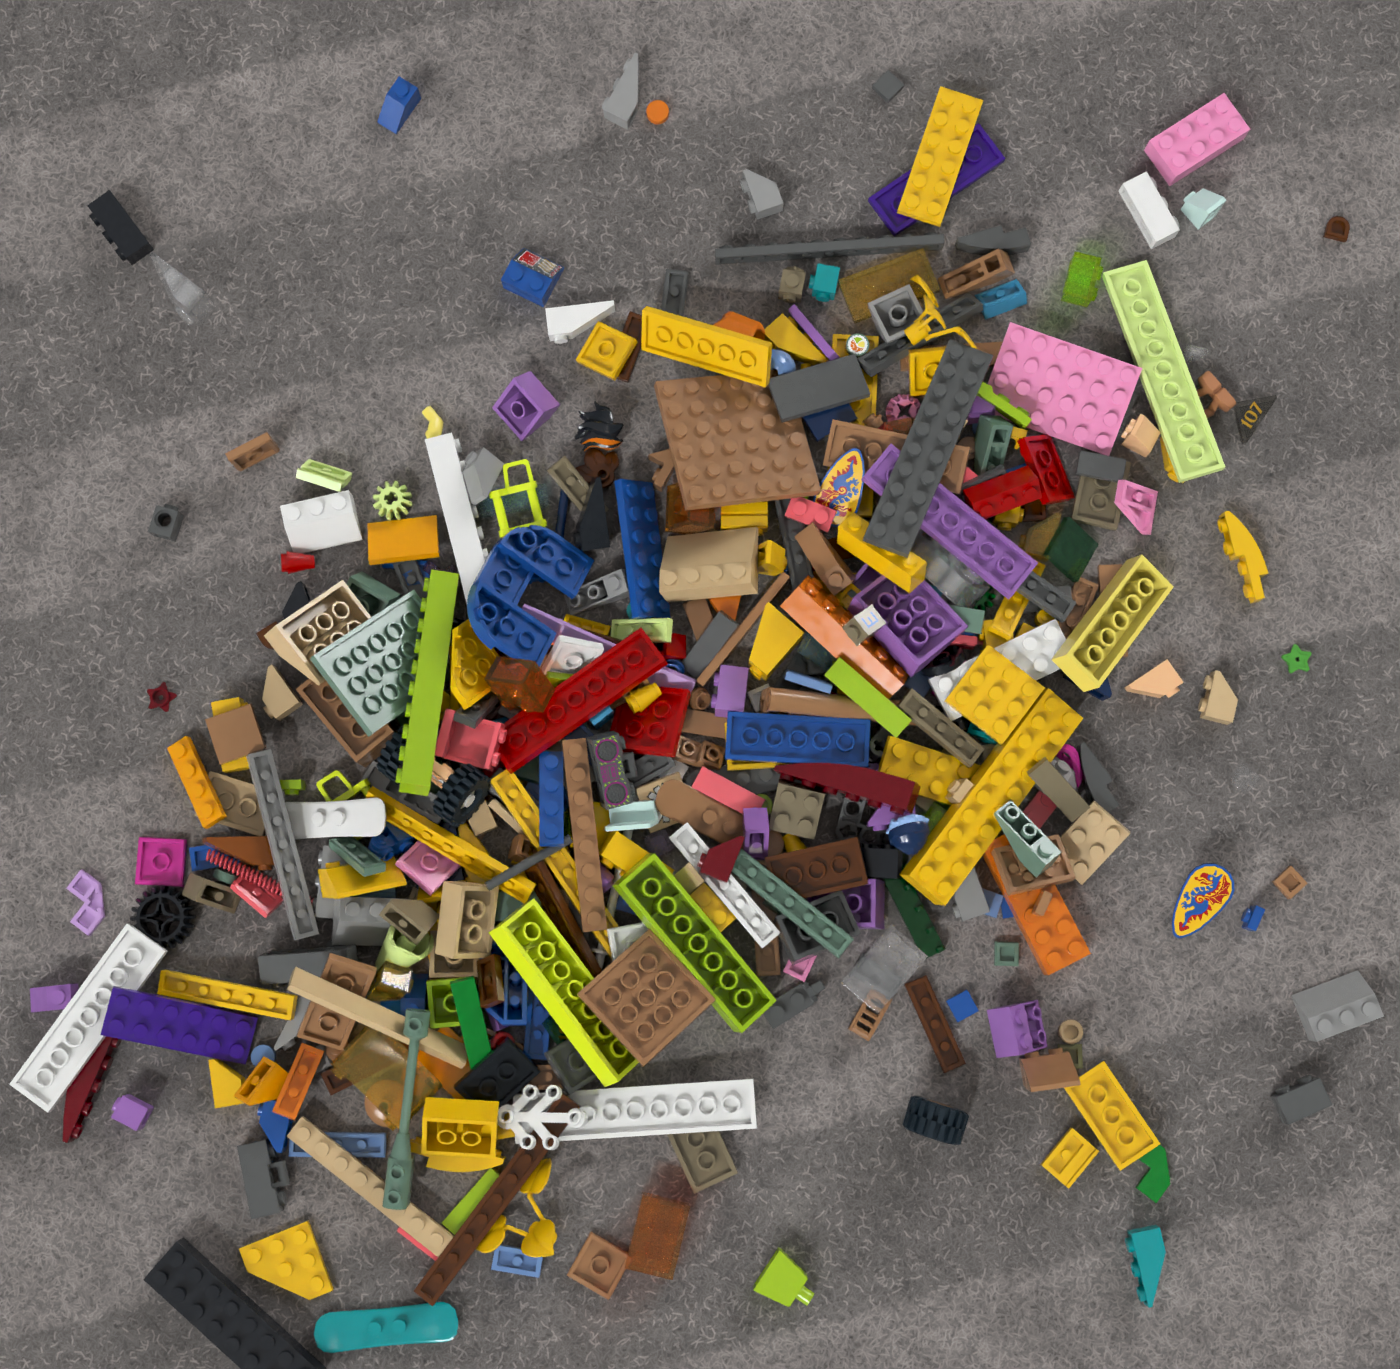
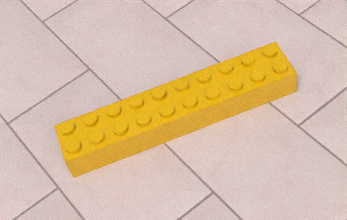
M1045 688L1002 745L997 743L970 779V782L974 785L960 803H952L929 834L923 848L911 858L899 875L933 904L946 906L1002 830L994 816V812L1010 800L1017 807L1021 804L1035 785L1027 771L1044 757L1051 763L1080 724L1083 717L1051 689Z

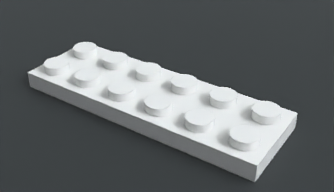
M1054 619L994 649L1037 681L1060 670L1051 659L1066 641V638L1057 620ZM978 656L964 662L949 673L935 676L928 680L945 716L951 721L962 717V715L944 702V700Z

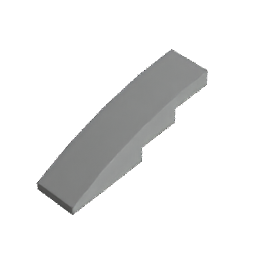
M372 761L361 781L368 778L371 787L374 786L439 825L442 818L433 812V802L438 796L429 792L428 796L399 792V785L379 772L377 768L378 763Z

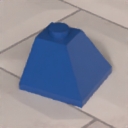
M396 974L393 977L381 975L380 1005L402 1016H405L407 1008L428 1010L426 981L429 980V974Z

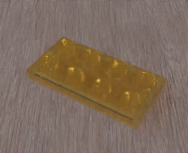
M923 248L838 280V285L854 324L872 317L867 303L910 284L917 300L922 299L925 294L927 295L919 284L910 280L913 276H920L933 294L939 293V285Z

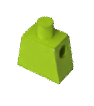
M779 1247L753 1285V1290L787 1307L791 1306L795 1298L807 1306L815 1294L804 1286L808 1280V1275Z

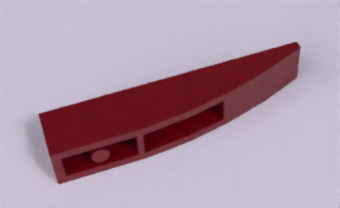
M795 763L776 765L774 767V771L780 774V779L793 783L794 779L802 781L801 785L815 789V786L824 788V792L835 796L837 792L846 794V799L855 802L863 799L868 801L867 805L881 809L882 805L890 807V812L902 816L904 812L912 814L921 786L911 780L847 764Z
M106 1036L67 1089L63 1142L70 1143L81 1136L84 1126L81 1124L84 1117L89 1116L93 1109L94 1103L91 1102L92 1098L102 1088L103 1080L101 1077L104 1070L107 1071L113 1062V1057H111L113 1049L118 1048L122 1039Z

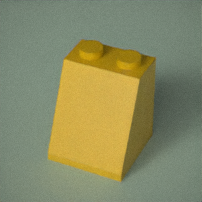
M769 602L765 605L748 667H750L749 673L757 680L762 678L765 681L801 642L804 635L800 628Z

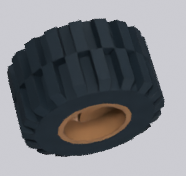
M911 1096L902 1125L907 1130L951 1145H961L969 1115L960 1109L927 1098Z

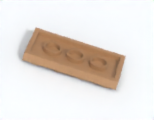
M329 953L320 978L365 998L376 974L377 967ZM310 1000L297 1031V1037L343 1051L355 1020Z

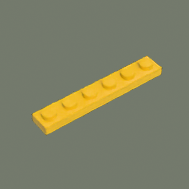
M166 969L161 970L157 992L160 995L285 1020H294L298 995Z

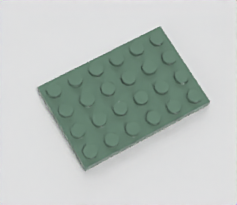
M415 590L401 597L310 658L368 737L405 712L407 702H412V696L408 695L410 681H415V674H411L413 660H418V653H414L416 639H421V633L417 632L419 618H424V612H420L421 598ZM449 653L446 667L445 682L450 680Z

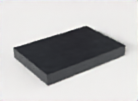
M507 1036L455 1083L454 1089L467 1100L499 1101L500 1108L541 1071Z

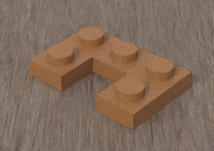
M1059 834L1047 837L1062 853L1053 865L1037 878L1019 861L1011 845L993 849L991 853L1008 896L1070 882L1076 878Z

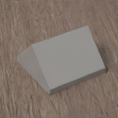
M910 284L867 303L877 333L887 344L906 336L903 330L912 325L913 321L918 319L923 313Z

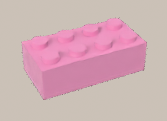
M1223 93L1149 140L1144 151L1168 185L1171 186L1242 141L1250 128L1226 94Z

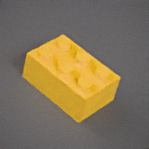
M425 1097L422 1116L421 1154L495 1158L499 1101Z

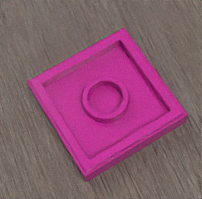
M139 837L135 884L184 887L187 839Z

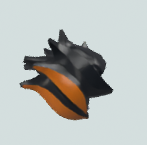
M594 401L595 411H579V417L585 422L577 427L579 431L574 437L575 440L583 437L580 442L581 445H585L582 449L583 451L590 447H598L609 451L618 448L622 444L623 439H618L617 436L624 424L613 423V416L609 407L599 405Z

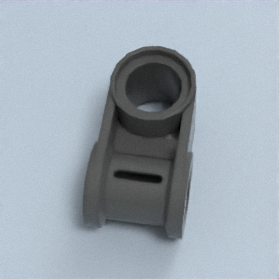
M881 727L869 741V763L871 764L881 760L887 737L893 736L884 727ZM901 732L897 738L903 740L906 735Z

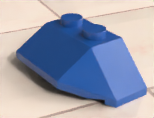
M493 941L491 955H501L505 1002L484 1009L502 1026L527 1025L528 985L497 943Z

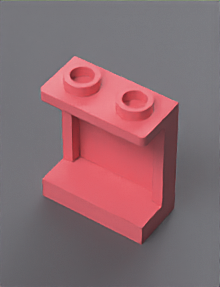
M446 708L436 742L435 756L493 771V768L497 767L500 761L501 754L498 753L500 743L503 744L506 739L507 730H505V725L483 719L473 729L454 721L453 718L456 711Z

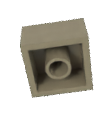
M779 778L769 819V829L814 840L825 797L823 788L815 787V789H811L801 785V783H792Z

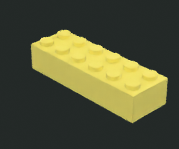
M1143 555L1126 560L1051 660L1083 692L1099 688L1174 586Z

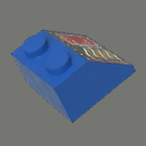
M523 248L510 261L501 278L504 289L544 308L564 267Z

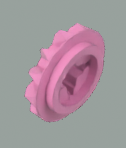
M899 394L889 401L886 407V418L895 429L901 431L910 430L921 405L918 399L910 396V394ZM911 406L908 411L910 417L903 415L897 418L900 414L899 407L906 408Z

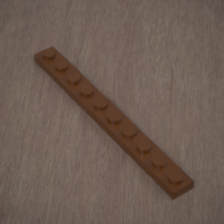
M562 1092L561 1098L554 1101L547 1112L568 1113L571 1109H580L582 1106ZM542 1123L557 1138H559L568 1123ZM535 1130L530 1135L536 1138V1146L531 1150L519 1148L415 1288L414 1292L431 1306L435 1305L549 1151L543 1147V1140ZM527 1138L525 1140V1145L529 1146L531 1143V1139ZM553 1138L548 1140L549 1147L554 1144Z

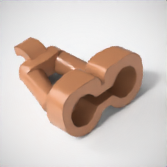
M1206 371L1198 378L1201 388L1196 391L1199 398L1208 394L1213 399L1208 409H1204L1207 418L1214 416L1217 408L1228 412L1236 405L1235 399L1224 387H1221V383L1210 371Z

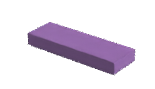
M795 304L792 305L788 312L830 361L840 358Z

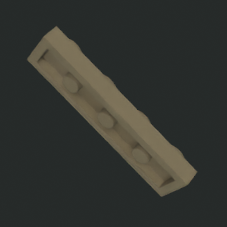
M913 688L908 690L897 705L914 724L966 767H972L985 749Z

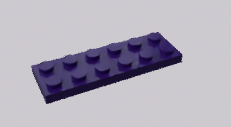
M979 123L975 125L950 199L998 167L1006 159ZM912 169L868 198L869 204L894 237L919 221L897 213Z
M113 986L100 1035L246 1065L258 1016Z

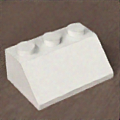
M349 490L280 506L284 527L292 550L295 553L304 554L363 540L354 498Z

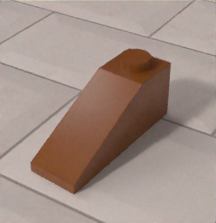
M267 836L203 838V844L249 866H258L259 871L273 870L272 866H275Z

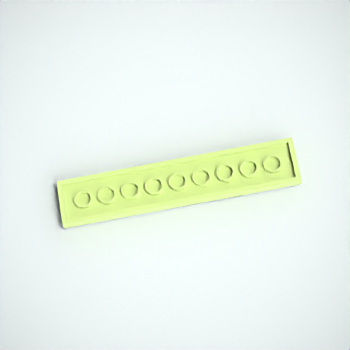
M1147 260L1103 272V281L1134 364L1142 368L1139 377L1178 482L1181 483L1224 470L1225 464Z

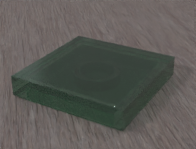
M1064 517L1043 556L1072 582H1078L1099 544L1070 517Z

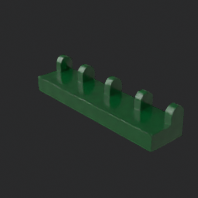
M903 877L902 879H882L885 881V885L923 960L946 950L914 887Z

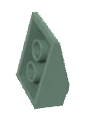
M363 571L350 576L347 582V586L371 617L397 601L401 596L398 592Z

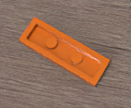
M301 1043L274 1105L273 1113L294 1121L296 1120L324 1051Z

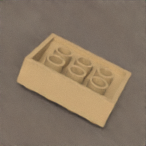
M758 527L667 536L660 567V594L667 602L758 594Z
M341 580L275 625L264 637L280 657L319 686L326 680L310 658L371 618V616L344 580Z

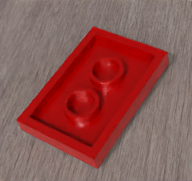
M1046 434L1023 437L1018 440L1020 453L1026 465L1030 467L1039 479L1042 498L1039 500L1042 505L1066 502L1075 498L1052 437Z

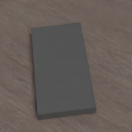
M856 354L770 378V383L768 384L781 423L870 397V391Z

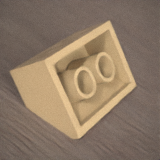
M443 881L435 954L451 959L485 958L491 955L493 938L488 932L494 928L499 886L489 891L485 884Z

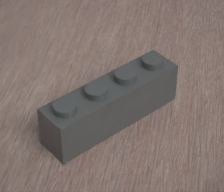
M356 944L267 951L257 956L261 985L271 984V987L286 985V983H289L295 967L320 978L329 953L358 961Z

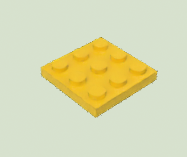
M988 644L944 702L1002 745L1045 687Z

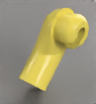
M428 406L422 411V414L429 421L428 430L425 432L427 439L440 436L443 429V420L431 406Z

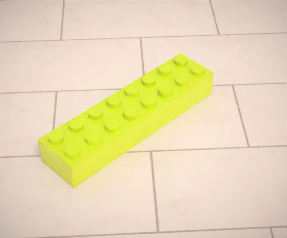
M534 898L521 905L488 932L604 1087L619 1082L639 1063L577 996V993L589 984L594 977Z

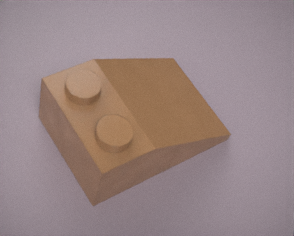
M1062 1047L1048 1049L1049 1054L1039 1055L1038 1051L1024 1054L1025 1057L1019 1058L1023 1085L1030 1092L1081 1085L1071 1055L1068 1051H1063Z

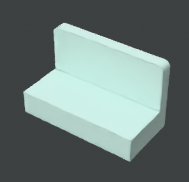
M655 800L633 801L631 804L608 809L610 824L605 826V831L644 829L658 824Z

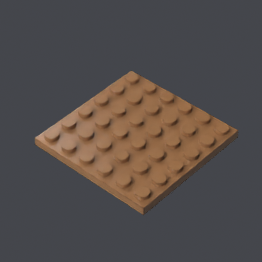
M770 370V378L778 376V370ZM726 375L655 382L654 389L685 511L820 494L821 488L801 417L781 423L768 385L762 387Z

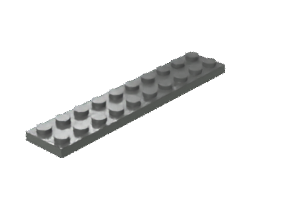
M949 339L865 532L864 542L908 558L991 364L993 355Z

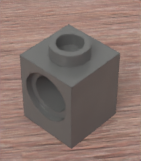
M165 504L162 507L156 505L148 532L153 536L176 542L184 515L178 511L176 506ZM166 517H171V523L168 526H163V520Z

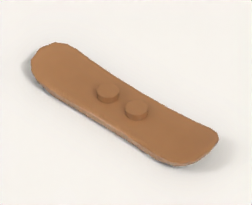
M671 779L665 781L658 790L655 804L657 810L663 816L683 825L688 823L693 830L721 844L738 836H743V814L715 801L679 780ZM769 829L768 857L782 854L784 847L782 835L778 831ZM756 860L761 865H766L765 860Z

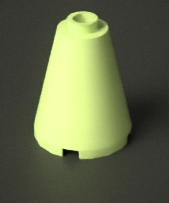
M390 925L375 963L376 969L385 977H393L424 959L434 947L432 934L429 936L427 933L415 945Z

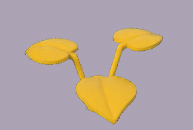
M913 276L910 280L919 284L927 293V295L923 296L925 310L918 319L913 321L912 325L903 330L913 346L923 339L928 341L934 337L956 332L968 342L970 347L977 349L972 339L960 326L946 329L941 314L935 309V306L938 308L939 305L933 292L920 276ZM927 314L931 315L926 320L923 319ZM936 318L944 330L928 334L932 331L928 323Z
M550 1158L541 1160L520 1189L522 1193H527V1198L537 1213L540 1222H533L528 1232H525L513 1226L505 1225L506 1217L501 1215L476 1250L482 1253L496 1250L505 1238V1231L510 1230L525 1236L521 1244V1251L526 1256L547 1257L554 1255L553 1244L557 1239L555 1225L551 1220L544 1218L533 1199V1194L540 1193L548 1182L552 1165Z

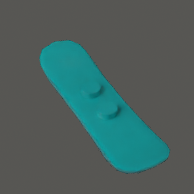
M436 1302L434 1306H431L429 1303L390 1308L329 1312L317 1320L314 1338L317 1347L323 1352L328 1353L389 1345L440 1343L450 1341L457 1335L458 1318L456 1310L445 1302Z

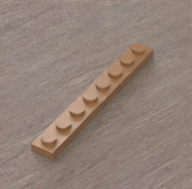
M586 738L562 740L582 932L607 930Z

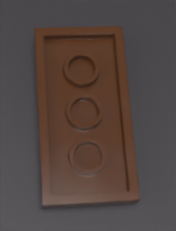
M859 837L764 858L766 868L803 898L869 884Z

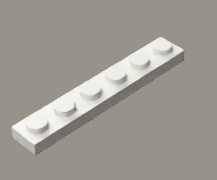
M685 823L669 837L672 843L691 863L761 948L765 947L780 934V931L731 874L726 884L700 873L701 867L697 866L702 853H708L709 847L688 823Z

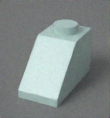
M1202 188L1199 192L1195 193L1193 191L1184 198L1183 201L1185 203L1181 211L1199 230L1217 215L1226 199L1221 195Z

